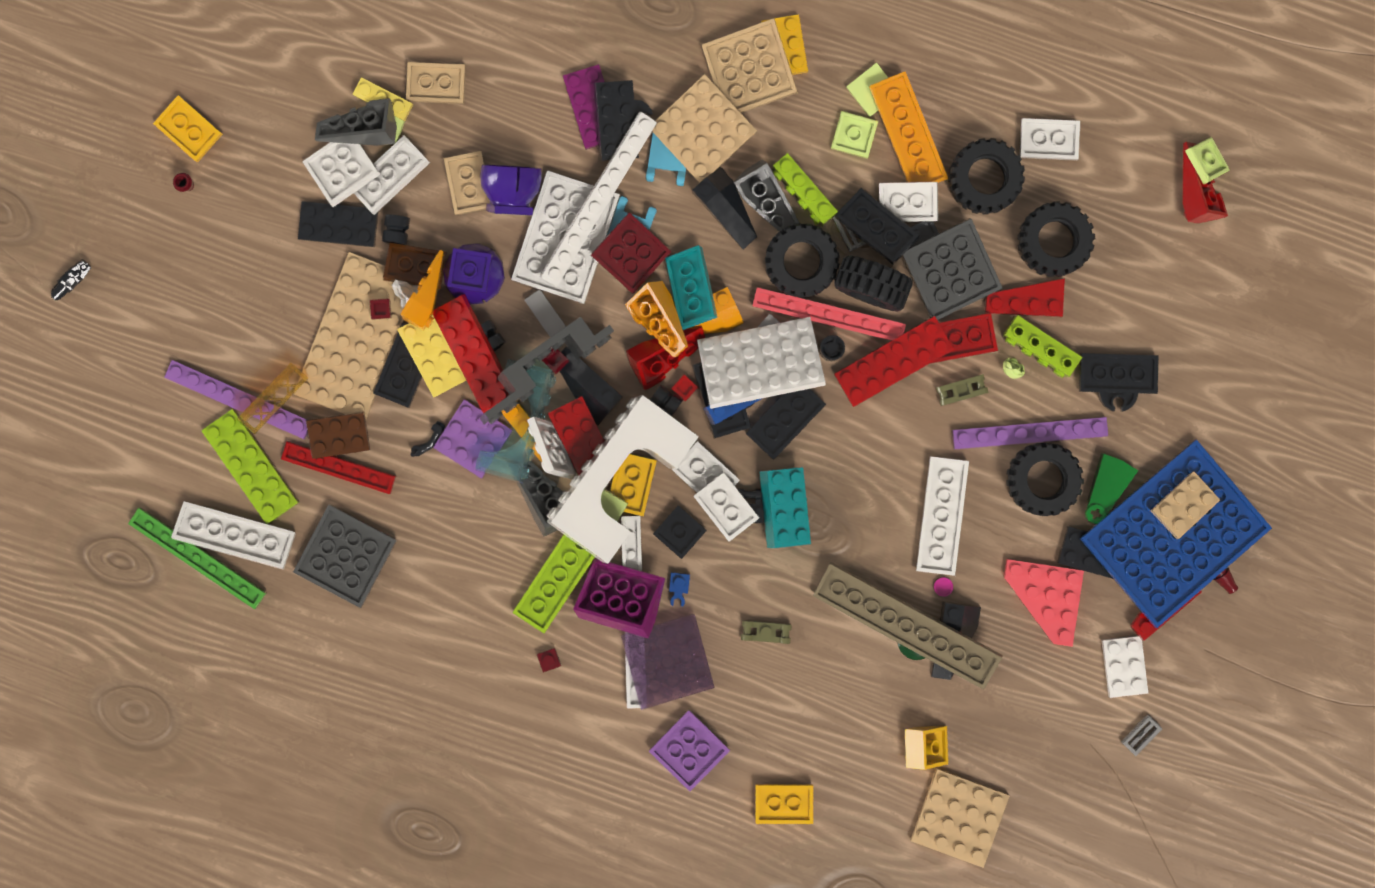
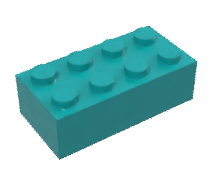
M803 467L760 471L767 548L811 544Z

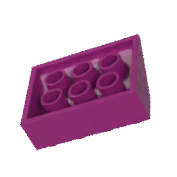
M594 558L573 610L580 619L649 638L656 621L665 578L610 562L608 564L603 563L599 559Z

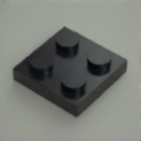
M678 505L653 535L682 559L707 530Z

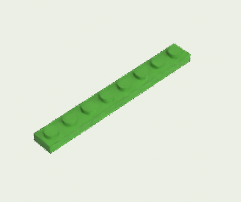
M138 508L128 524L253 609L258 607L267 594L200 547L172 539L173 529L144 509Z

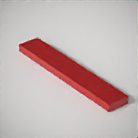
M286 441L281 460L386 494H391L396 479L394 475L335 456L312 459L310 448Z

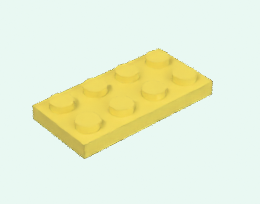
M435 318L429 328L426 327L424 331L410 323L397 329L433 398L466 381Z

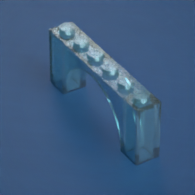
M508 359L505 369L516 361ZM533 365V367L526 371L536 384V387L533 389L534 394L528 398L531 418L537 417L544 420L545 413L543 412L545 406L549 405L551 398L549 392L551 387L553 388L555 385L556 377L552 370ZM527 429L524 436L516 444L505 450L496 452L480 450L475 469L478 472L523 483V479L526 480L529 473L528 463L532 461L534 456V450H532L535 442L534 437L531 436Z

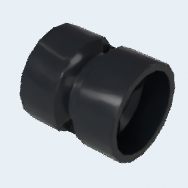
M386 214L384 226L387 229L383 231L382 242L407 245L408 234L405 231L409 229L410 218Z
M491 320L481 324L493 351H496L506 343L502 335L496 333L497 328Z
M835 335L827 336L819 345V354L826 361H836L845 352L844 341Z
M661 384L650 401L672 417L683 399L676 394L671 395L670 390Z

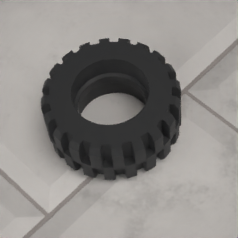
M982 138L976 142L972 141L966 147H963L954 158L949 169L950 175L948 176V182L951 184L950 191L954 193V199L957 203L960 202L964 209H970L972 213L988 215L1005 209L1015 201L1023 189L1022 184L1025 182L1023 172L1025 168L1020 163L1022 160L1020 155L1017 156L1014 153L1015 149L1012 146L1009 148L1006 146V142L1002 140L997 142L995 138H990L989 140ZM978 160H992L1002 169L1004 182L997 192L983 194L975 190L971 185L969 170Z
M1054 201L1036 208L1025 218V221L1019 228L1021 230L1017 237V240H1019V245L1017 246L1018 251L1022 252V260H1026L1027 266L1030 269H1035L1036 273L1040 275L1045 274L1047 277L1065 276L1081 268L1090 258V252L1093 251L1095 246L1093 244L1095 234H1092L1094 227L1092 223L1089 224L1087 220L1089 218L1086 213L1082 214L1079 207H1072L1071 203L1068 202L1060 203V201ZM1060 222L1070 230L1073 237V246L1065 256L1051 257L1041 248L1039 232L1047 223Z
M808 223L788 226L771 239L766 249V273L772 284L787 295L794 297L817 295L824 289H827L837 275L836 272L840 265L838 263L840 255L836 248L837 245L831 239V235L818 226ZM799 242L811 244L818 251L820 257L818 270L814 275L806 279L793 277L788 273L784 265L786 251L790 246Z
M852 255L843 258L834 282L835 288L848 296L873 306L900 312L904 308L913 285L910 277L895 269Z
M1036 443L1026 446L1009 463L1011 466L1010 469H1007L1006 473L1008 475L1006 485L1009 486L1010 490L1008 492L1010 497H1013L1016 505L1026 512L1039 516L1059 515L1060 512L1070 509L1069 506L1074 505L1077 502V496L1082 493L1080 488L1081 484H1084V478L1081 477L1083 469L1078 465L1079 460L1072 455L1070 450L1063 448L1059 444ZM1041 461L1055 464L1062 476V483L1058 492L1053 496L1045 498L1032 493L1027 482L1029 470L1034 464Z

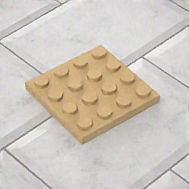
M774 18L702 44L714 85L740 113L798 93Z
M705 74L656 120L657 124L652 130L699 183L715 172L757 132Z
M936 768L910 840L911 842L984 868L1010 795Z

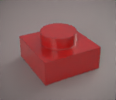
M683 375L671 389L686 402L697 390L698 386L687 376Z

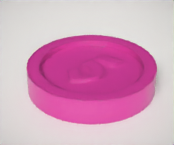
M941 577L935 581L934 591L937 595L946 597L952 593L953 583L948 578Z

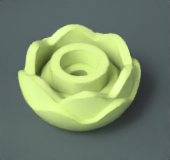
M1008 358L1003 362V371L1010 378L1017 379L1025 374L1024 365L1018 364L1016 359Z

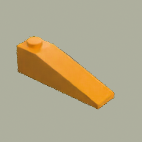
M439 250L427 270L428 276H424L419 282L418 293H412L401 312L403 320L423 331L426 327L429 328L434 320L432 315L444 260V252L442 250Z
M663 281L648 282L625 306L637 324L643 325L649 335H653L666 351L673 357H677L688 347L672 296Z
M728 287L713 294L718 318L696 326L701 325L704 334L727 332L744 323Z

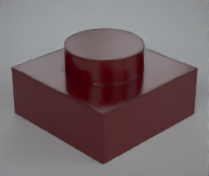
M390 299L370 300L372 320L392 318Z
M552 349V352L542 361L557 374L569 360L558 349L556 351Z
M556 648L537 654L543 673L562 666Z

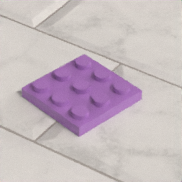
M464 399L433 448L482 479L513 430L498 420L493 424L487 422L484 425L480 420V417L483 415L482 410Z
M690 710L649 750L689 791L730 751Z

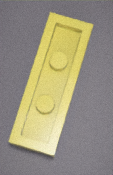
M362 77L353 92L355 97L365 102L390 98L394 116L404 122L413 107V103Z

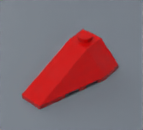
M1191 142L1183 143V207L1185 218L1188 222L1199 224L1228 217L1221 193L1217 194L1212 185L1215 183L1214 179L1203 184L1185 150L1196 144Z
M701 325L683 330L688 347L677 357H673L666 351L656 338L641 342L626 350L630 366L644 390L662 382L666 378V373L672 368L676 369L679 366L678 363L685 356L689 357L699 348L697 340L705 338Z

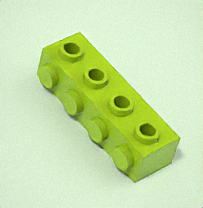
M788 153L773 165L772 170L778 181L782 180L785 183V189L790 195L797 197L798 204L803 210L807 209L811 214L810 218L816 225L824 226L836 215L838 211Z
M1019 315L1013 318L1002 335L1006 338L1005 342L1013 347L1015 345L1022 348L1021 352L1028 357L1034 356L1043 367H1051L1054 369L1053 373L1060 378L1064 376L1070 377L1083 358Z

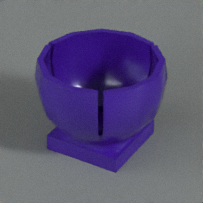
M482 165L480 172L481 187L490 200L486 207L487 212L494 214L533 215V207H530V202L540 189L542 179L541 168Z
M480 243L462 245L458 249L453 248V252L449 255L443 269L445 286L454 298L465 294L470 305L488 302L499 293L505 280L504 265L495 250Z

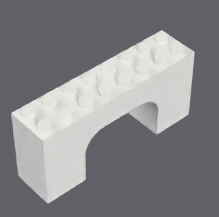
M643 395L630 399L626 405L627 411L617 417L615 420L616 426L609 429L603 438L606 439L604 443L596 446L592 452L594 454L593 458L587 460L581 467L583 472L580 476L578 475L573 478L569 484L572 486L570 490L563 492L558 499L560 503L557 508L553 507L547 514L549 518L547 522L601 562L607 564L631 532L607 515L601 505V495L604 488L631 452L640 449L649 453L669 469L677 468L698 438L696 434Z

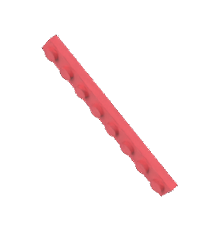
M758 287L752 307L800 319L810 317L813 322L889 341L904 334L906 324Z

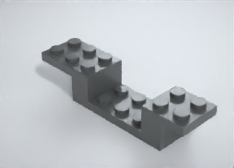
M579 317L503 370L497 378L509 393V396L486 411L480 417L484 425L487 422L493 424L503 415V411L506 413L510 412L519 404L517 401L521 400V402H524L534 394L533 389L536 387V384L526 371L533 367L536 363L535 360L538 359L540 362L552 352V348L556 351L564 343L576 359L581 356L584 359L596 350L595 346L600 348L612 338L610 335L614 332L613 328L609 325L594 335L584 320Z

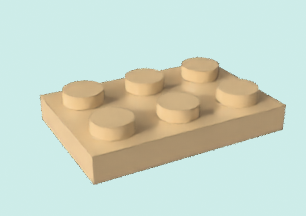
M408 62L406 100L423 103L464 104L465 64Z
M482 151L444 158L455 215L486 210L490 200L481 187L480 172L482 165H485Z
M1193 471L1150 511L1176 539H1180L1220 499Z

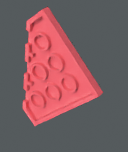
M1007 559L1004 579L1048 636L1049 640L1053 644L1073 647L1084 571Z

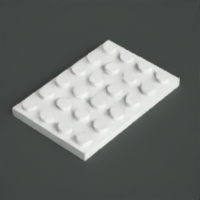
M547 171L511 280L585 304L598 264L590 254L607 237L620 194H613L559 285L556 287L539 276L594 186Z
M810 317L697 340L711 409L826 385Z

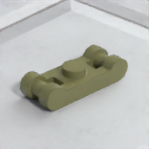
M984 374L936 387V391L941 398L939 400L940 405L943 406L989 393L988 388L984 385ZM976 382L978 390L973 391L971 384ZM952 389L954 397L948 398L947 390Z
M742 620V627L744 628L741 640L790 644L789 631L792 628V624ZM752 627L757 628L756 635L751 634ZM776 629L782 630L781 637L776 636Z

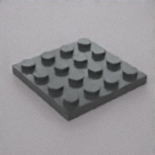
M971 218L910 247L902 255L930 318L935 316L939 320L1002 289V285Z
M329 504L293 573L362 608L397 539Z

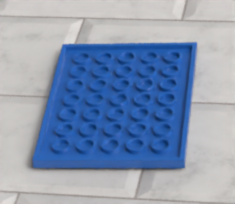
M1194 440L1083 535L1080 540L1151 624L1158 628L1269 532L1272 527L1197 440ZM1194 471L1220 501L1180 539H1176L1150 510Z

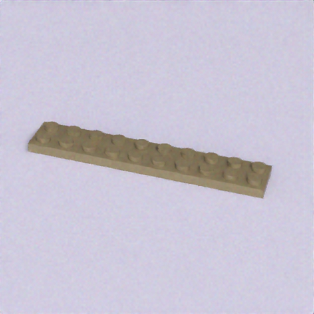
M832 562L829 564L813 594L815 598L983 690L1003 657L1000 653Z

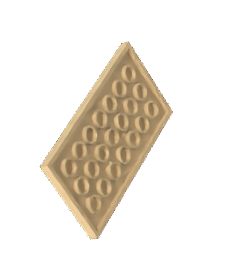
M351 252L348 253L293 393L294 395L345 415L364 412L365 419L367 420L376 397L373 392L397 336V329L400 328L401 323H405L401 316L403 310L401 299L395 295L391 286L393 282L383 280L384 265ZM390 299L392 318L372 320L370 300Z

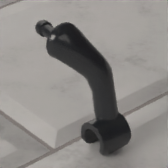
M439 421L433 424L431 430L434 433L430 440L413 446L410 454L411 457L420 456L431 450L439 436L443 433L445 425Z

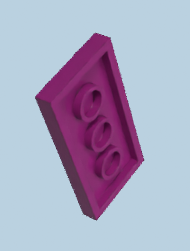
M598 64L563 75L586 150L599 146L594 83L604 82V78Z

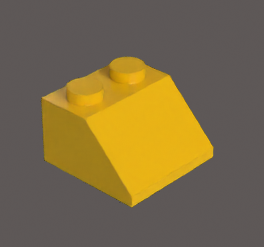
M921 726L905 729L906 768L926 770L948 765L947 726Z

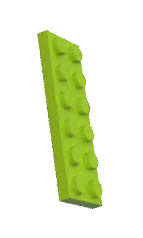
M231 409L201 430L266 524H270L299 503L235 409Z
M563 535L512 613L545 634L595 557Z

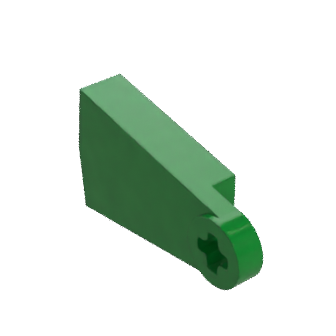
M1101 454L1087 499L1086 519L1091 523L1097 524L1105 518L1139 470L1120 459ZM1096 509H1098L1100 517H1095L1093 519L1091 511H1095Z

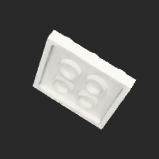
M330 142L302 161L332 207L380 175L360 144Z
M537 417L528 419V430L536 442L535 449L542 458L541 465L544 471L568 479L577 476L552 422Z

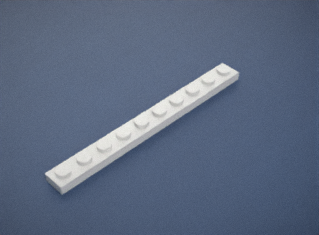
M642 112L638 113L539 277L556 287L559 285L657 124L656 121Z
M621 516V525L631 531L622 544V564L624 567L642 571L640 516ZM625 632L627 708H646L644 637Z

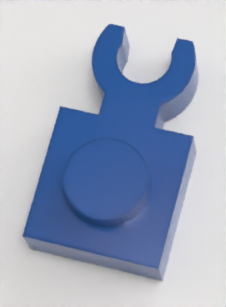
M671 572L669 592H675L670 600L672 606L677 598L681 600V606H684L685 599L682 594H688L690 574Z

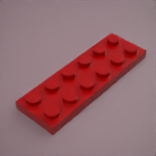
M463 294L435 309L433 316L484 414L508 397L509 393L497 378L503 371V368L467 297Z
M933 316L834 373L852 406L855 407L953 351L954 348L937 318Z

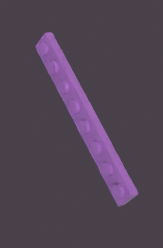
M171 361L164 378L302 439L306 438L308 434L306 421L308 419L177 361Z
M1107 417L960 429L952 430L954 449L1106 437L1108 436Z

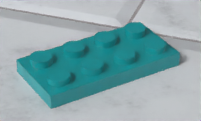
M698 245L666 257L674 302L682 329L685 330L718 318L703 248Z

